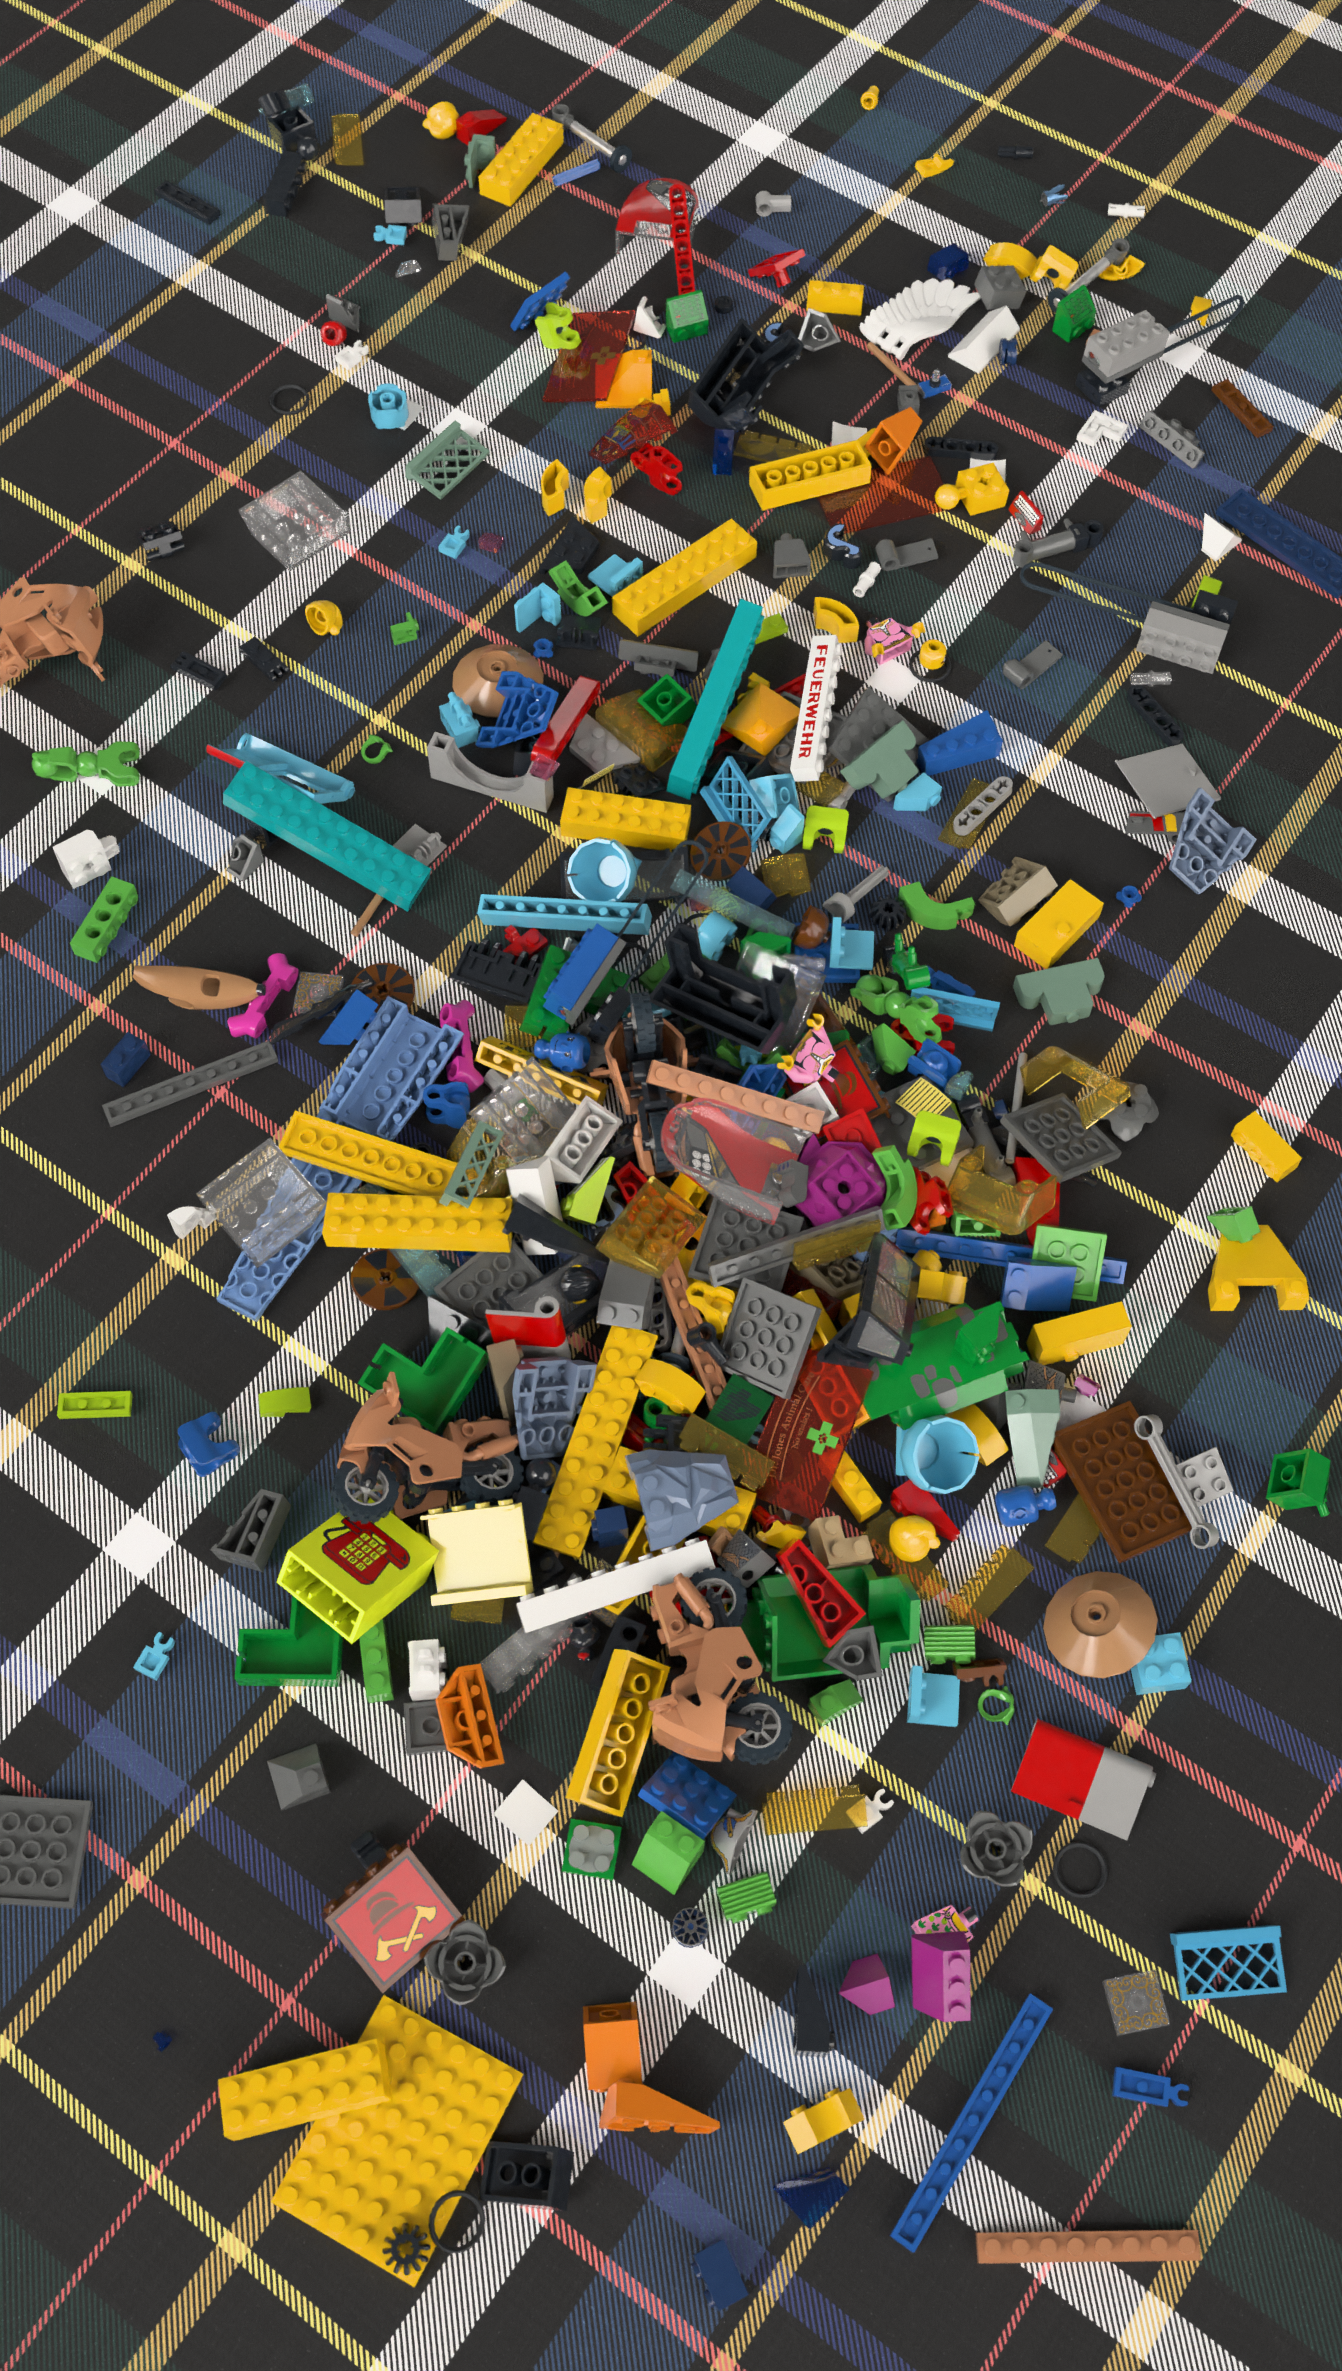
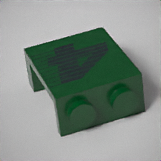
M733 1373L705 1420V1431L712 1436L720 1435L727 1439L726 1442L729 1446L736 1450L739 1447L744 1449L774 1397Z

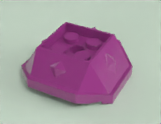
M828 1141L803 1162V1164L809 1166L807 1195L803 1202L795 1206L813 1227L875 1206L881 1207L885 1201L887 1184L884 1174L875 1158L862 1143ZM838 1184H844L847 1187V1194L839 1192Z

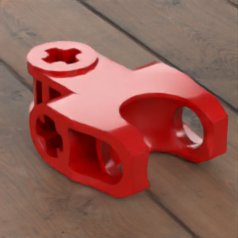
M645 443L641 449L631 454L630 457L634 466L649 475L650 483L658 490L669 495H676L682 490L681 481L676 477L682 471V463L670 451L662 446L653 447L651 444ZM671 464L676 465L677 468L671 469ZM671 482L675 484L677 487L669 488L667 487V483Z
M938 1013L931 1018L941 1028V1031L952 1030L954 1024L953 1017ZM900 1019L893 1021L890 1029L916 1051L914 1056L917 1057L923 1043L914 1039L906 1026L900 1023ZM925 1032L926 1035H928V1036H933V1035L929 1034L928 1032ZM945 1040L937 1043L953 1055L955 1043Z
M912 1166L917 1182V1204L909 1222L918 1233L925 1236L930 1232L928 1218L934 1208L940 1215H944L947 1218L953 1215L951 1195L945 1183L938 1176L931 1178L929 1173L920 1171Z

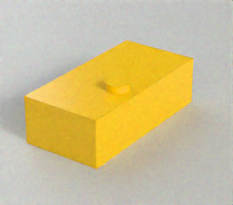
M1070 879L1017 932L1014 947L1044 969H1049L1100 917L1104 903Z
M1121 1301L1035 1324L1031 1329L1026 1344L1033 1361L1036 1363L1047 1365L1062 1360L1070 1362L1076 1360L1081 1355L1122 1345L1132 1325Z

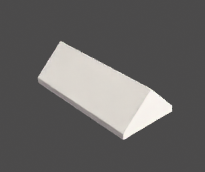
M1008 306L988 312L948 354V357L979 374L999 353L1000 339L1006 338L1010 340L1019 332L1020 328Z
M587 1095L543 1155L550 1157L554 1181L581 1183L623 1122V1120Z
M548 1155L506 1169L513 1205L519 1193H521L563 1222L550 1157ZM521 1238L525 1255L556 1254L558 1252L544 1247L541 1243L531 1238L528 1241Z

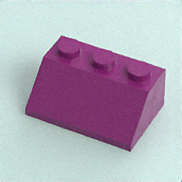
M965 1932L911 1934L913 2008L942 2022L970 2021V1948Z

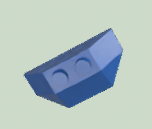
M777 1063L750 1064L738 1086L776 1097L787 1077L783 1069L777 1067ZM729 1107L726 1109L727 1114L734 1121L751 1133L755 1132L763 1119L762 1117Z

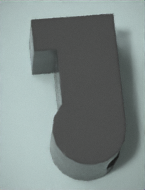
M793 1159L777 1165V1173L782 1175V1189L779 1192V1200L783 1206L788 1208L803 1202L807 1195L809 1166Z

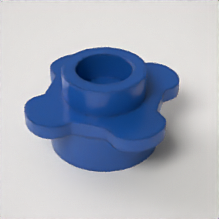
M539 639L533 644L535 648L533 652L534 657L551 658L553 656L551 651L553 643L551 641Z
M1125 886L1122 892H1117L1116 898L1121 900L1127 908H1131L1135 902H1140L1142 899L1141 894H1139L1134 886Z

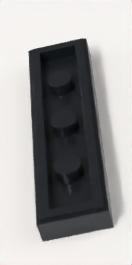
M167 180L154 190L156 196L208 225L221 215L219 209Z

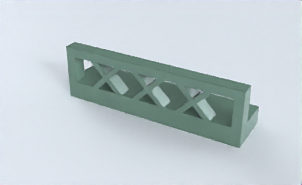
M479 1120L439 1203L448 1206L452 1200L469 1208L504 1132ZM484 1131L496 1136L495 1141L486 1144L483 1138ZM483 1150L486 1160L477 1162L474 1152ZM475 1168L478 1177L468 1180L465 1171ZM466 1186L469 1193L468 1198L465 1199L455 1194L457 1188Z

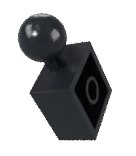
M299 106L267 118L271 138L283 151H298L306 161H312L318 157L320 146L314 122Z
M536 1458L528 1464L525 1475L529 1486H521L520 1492L515 1491L512 1497L513 1503L522 1502L527 1545L530 1552H532L534 1547V1539L549 1502L550 1495L542 1493V1490L551 1486L556 1479V1468L546 1458Z

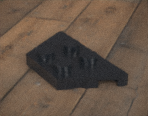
M572 516L540 565L539 573L545 574V571H550L562 562L567 561L575 574H582L598 550L599 541L576 517Z
M434 1294L429 1296L428 1311L430 1344L432 1348L435 1347L446 1327L455 1330L487 1350L486 1346L494 1344L488 1324Z
M873 1297L871 1311L897 1332L894 1325L889 1322L886 1312L881 1310L877 1298ZM855 1316L816 1354L817 1361L863 1369H870L879 1358L846 1348L848 1338L853 1330L852 1324ZM869 1317L857 1347L883 1355L897 1339Z

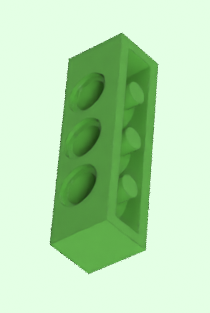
M111 876L70 942L75 955L98 963L101 956L106 954L109 943L115 939L119 927L126 921L130 909L138 901V894L134 884Z

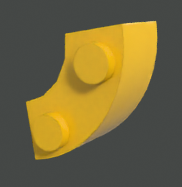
M1005 242L991 245L983 258L988 266H1014L1020 279L1031 275L1037 261L1036 257L1025 248Z
M558 459L545 469L541 478L542 505L548 516L565 508L564 491L569 488L568 470Z
M598 467L589 475L584 485L585 514L591 524L607 516V498L612 495L611 477L601 467Z
M815 597L813 612L815 629H823L832 635H837L839 643L857 642L859 623L854 613L847 606L836 600Z
M926 1266V1270L921 1269L917 1297L952 1305L963 1304L967 1277H963L962 1272L949 1271V1274L940 1272L939 1267Z
M648 1358L634 1379L644 1395L661 1400L678 1414H693L706 1393L701 1385L688 1374L675 1366Z
M972 1404L944 1415L964 1422L976 1436L979 1454L968 1452V1454L979 1456L978 1461L988 1466L1009 1450L996 1427L976 1405Z
M835 2088L824 2094L826 2100L809 2109L804 2104L791 2111L792 2117L783 2123L797 2154L865 2120L851 2088L840 2092L839 2088Z

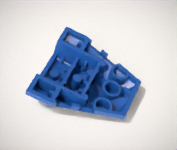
M502 671L495 690L502 694L505 700L495 727L482 726L475 744L477 747L495 748L546 731L559 693L541 683L538 684L533 679L526 678L517 671Z

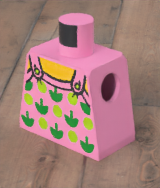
M950 1905L917 1920L911 1927L916 1934L964 1931L969 1942L973 1935L968 1927L977 1922L978 1917L971 1907L958 1914L955 1908Z

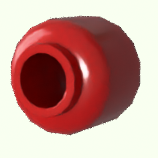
M336 320L326 322L320 331L323 342L329 346L341 345L347 337L345 326Z

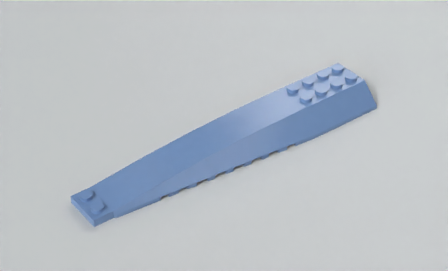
M388 996L378 1010V1014L369 1024L342 1065L329 1089L330 1092L326 1100H323L319 1108L320 1111L317 1118L392 1142L423 1101L424 1089L429 1085H433L463 1038L464 1033L447 1024H444L442 1029L410 1014L406 1004ZM292 1158L285 1176H282L279 1182L278 1189L268 1202L265 1213L261 1215L254 1233H251L228 1276L229 1280L216 1298L217 1301L258 1322L269 1303L322 1235L328 1193H354L362 1180Z

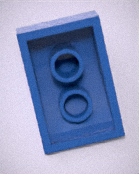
M356 989L318 1042L326 1045H350L354 1039L358 1041L366 1031L362 1027L366 1022L371 1024L378 1014L374 1010L379 1004Z
M1008 1255L1000 1295L1003 1307L1032 1311H1069L1077 1266Z

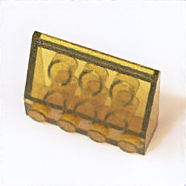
M640 689L609 699L595 710L596 721L638 755L640 762L652 773L679 752L688 728L682 723L662 726L638 703L637 699L644 694Z
M651 1175L604 1233L595 1248L616 1263L660 1279L707 1216Z

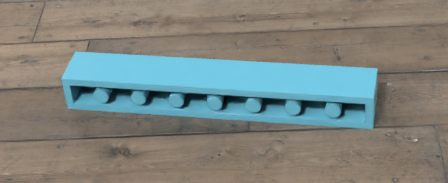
M481 894L477 914L484 925H512L513 927L587 931L588 928L593 929L598 923L611 933H619L639 903ZM647 904L641 905L623 934L649 935L652 914Z

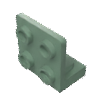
M474 134L472 142L469 141L468 154H465L464 163L467 166L466 180H469V188L474 186L478 169L485 170L496 157L494 136Z

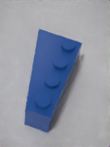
M988 710L919 746L916 762L922 773L924 772L928 776L1000 756L1003 740Z

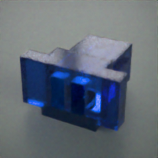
M157 2032L153 2037L154 2041L159 2045L158 2050L160 2052L173 2040L170 2036L166 2038L160 2032Z

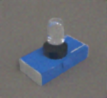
M935 369L930 380L918 383V391L923 398H927L950 390L952 384L945 374L940 376V371Z

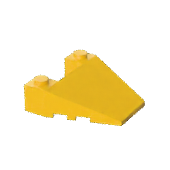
M1258 1225L1261 1232L1253 1235V1239L1245 1243L1229 1241L1220 1233L1217 1254L1208 1287L1210 1311H1234L1240 1301L1238 1286L1276 1285L1279 1310H1302L1309 1301L1307 1279L1268 1225Z

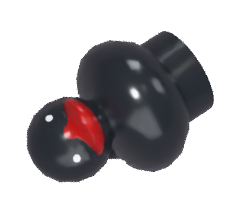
M581 1618L572 1623L573 1631L570 1635V1642L579 1649L577 1653L579 1660L588 1663L594 1658L595 1652L591 1645L599 1639L600 1631L592 1624L589 1618Z

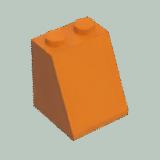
M911 407L882 420L864 446L887 475L892 473L908 450L922 423L921 418Z
M636 2002L583 2006L588 2090H594L598 2093L607 2092L608 2088L621 2078L633 2079L634 2083L642 2084Z

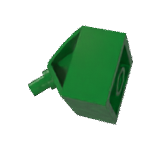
M1311 1448L1275 1454L1266 1499L1285 1510L1317 1506L1321 1517L1329 1515L1326 1496L1330 1460Z

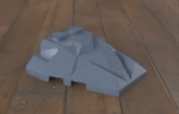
M1202 788L1196 790L1187 804L1169 869L1196 894H1201L1218 880V876L1223 872L1229 871L1236 861L1244 859L1257 840L1244 827L1233 828L1211 808L1215 800Z
M562 1356L521 1360V1364H518L515 1370L512 1394L520 1456L523 1460L564 1455L574 1431V1427L571 1426L577 1413L580 1414L582 1406L580 1405L585 1393H590L593 1389L597 1364L583 1360H570Z
M650 1449L625 1455L630 1478L635 1480L647 1525L644 1529L651 1552L676 1545L682 1539L739 1503L726 1455Z

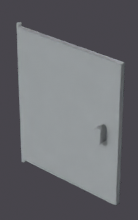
M1183 744L1122 760H1115L1154 819L1185 810L1198 788H1202L1215 801L1221 800L1217 791Z

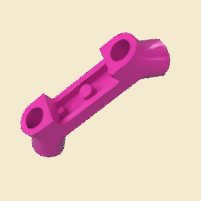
M275 953L268 958L271 975L267 981L265 980L262 983L266 985L265 996H258L251 1001L245 1013L228 1018V1026L233 1037L236 1038L247 1034L253 1038H258L267 1026L264 1015L280 990L283 989L289 992L295 984L299 970L288 964L287 957L284 954Z
M461 1000L456 1005L450 1003L443 1005L440 1011V1025L442 1028L444 1024H447L464 1033L463 1038L452 1053V1061L446 1066L449 1081L467 1083L469 1093H472L484 1082V1077L473 1065V1052L471 1050L467 1020L475 1013L474 1007L469 1001Z

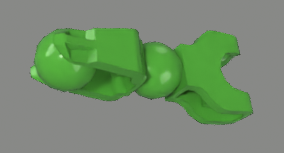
M121 741L111 744L107 749L97 750V755L90 751H84L77 755V751H74L72 747L52 748L47 751L32 753V769L37 776L59 781L74 782L78 778V773L84 777H93L99 774V778L108 779L118 787L135 786L140 780L138 771L134 767L124 766L123 764L136 761L140 755V748L134 742Z
M875 974L862 976L857 981L856 988L850 989L851 996L860 1000L862 1005L874 1014L882 1015L888 1013L892 1018L900 1019V1023L906 1026L910 1034L917 1041L923 1043L926 1038L936 1044L941 1041V1028L931 1019L939 1013L938 1003L926 995L920 998L910 997L905 992L899 991L897 981ZM925 1032H928L933 1036H928L925 1034Z

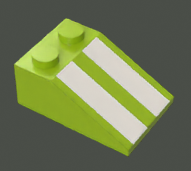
M614 1157L600 1159L586 1174L581 1183H578L567 1194L566 1198L561 1200L560 1210L562 1211L563 1218L584 1225L596 1223L615 1160Z

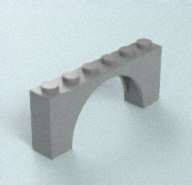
M434 732L427 746L431 778L547 813L554 798L552 767L532 761L526 775L517 778H505L490 774L471 763L458 749L454 737Z

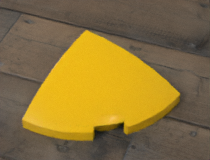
M1129 255L1128 258L1125 257L1122 264H1111L1097 277L1112 281L1130 278L1136 275L1144 267L1145 263Z

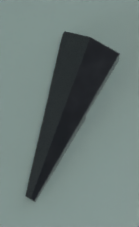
M519 1193L502 1233L509 1235L512 1231L521 1234L522 1240L528 1241L531 1238L541 1243L544 1247L571 1256H576L579 1253L588 1256V1261L594 1263L597 1260L609 1265L611 1257L609 1252Z

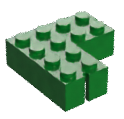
M550 945L519 1028L520 1031L538 1037L544 1026L546 1030L542 1039H546L549 1042L554 1035L567 1032L569 1023L544 1008L543 1005L547 1000L544 998L545 993L565 962L570 958L572 952ZM611 968L583 1011L595 1015L611 991L615 993L619 986L623 988L631 975Z
M446 1327L423 1366L392 1346L383 1343L372 1360L375 1364L381 1365V1369L379 1370L369 1365L358 1384L374 1394L377 1390L383 1389V1383L387 1381L389 1373L395 1372L400 1392L399 1397L404 1401L400 1411L408 1417L416 1418L422 1426L433 1433L443 1435L448 1423L452 1421L489 1361L487 1350L471 1342V1340L460 1333Z
M292 1595L290 1629H239L237 1651L240 1656L236 1658L235 1680L239 1686L340 1687L343 1636Z

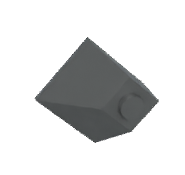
M316 1743L267 1761L281 1810L331 1793Z

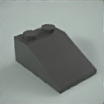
M611 1253L599 1298L596 1323L639 1330L649 1328L658 1259Z

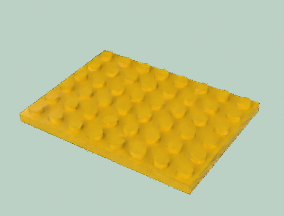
M383 1995L358 2043L378 2039L384 2044L392 2100L315 2120L271 2203L415 2287L428 2262H423L420 2259L417 2260L421 2266L419 2272H416L412 2264H410L411 2272L409 2276L404 2274V2265H402L400 2272L395 2274L393 2270L397 2262L395 2261L390 2266L385 2264L386 2260L392 2257V2253H382V2249L391 2248L392 2244L384 2240L385 2237L389 2236L395 2240L396 2236L392 2228L397 2227L401 2234H403L404 2223L409 2224V2234H411L413 2227L418 2225L420 2229L416 2237L422 2233H427L428 2235L421 2242V2245H431L430 2250H422L421 2254L430 2259L436 2247L429 2232V2216L433 2206L444 2194L454 2190L466 2189L524 2074ZM462 2196L451 2197L438 2209L434 2226L439 2240ZM409 2241L407 2244H401L402 2257H405L406 2254L412 2255L414 2248H410L413 2245L412 2242Z

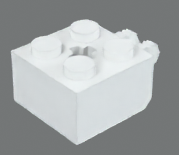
M85 830L53 847L62 872L73 889L85 885L88 881L112 870L108 859L120 852L119 846L116 843V837L109 835L99 840L92 830Z
M438 1639L408 1642L410 1656L409 1694L413 1702L436 1700L447 1683L445 1672H443V1669L447 1668L445 1648L440 1647Z

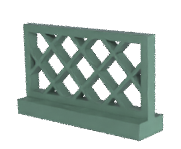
M454 420L406 464L405 478L409 481L414 479L441 500L489 455L490 451L461 429V424ZM462 437L467 441V444L457 445L456 441ZM446 450H455V456H444V452ZM457 450H468V456H458ZM471 450H479L482 454L471 456ZM434 461H442L443 467H432V463ZM445 461H456V467H446ZM458 461H469V466L459 467ZM443 472L444 478L433 479V473ZM446 472H457V477L447 478ZM421 473H430L431 479H423L419 475ZM434 484H445V488L440 492L434 487Z

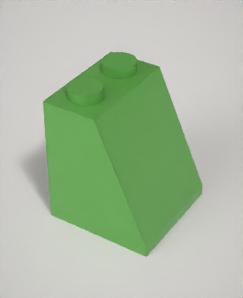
M661 1811L646 1832L632 1866L675 1895L704 1852L705 1841Z

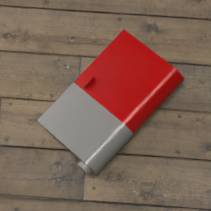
M545 1296L540 1298L536 1302L534 1313L486 1309L485 1315L494 1344L514 1339L516 1347L521 1346L524 1359L560 1356L571 1359L560 1306L554 1297Z
M1037 1718L1011 1792L1124 1840H1128L1147 1786L1152 1787L1156 1773L1152 1772L1153 1766Z

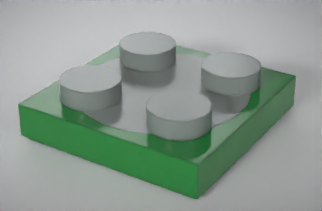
M571 1819L562 1873L613 1881L622 1827Z

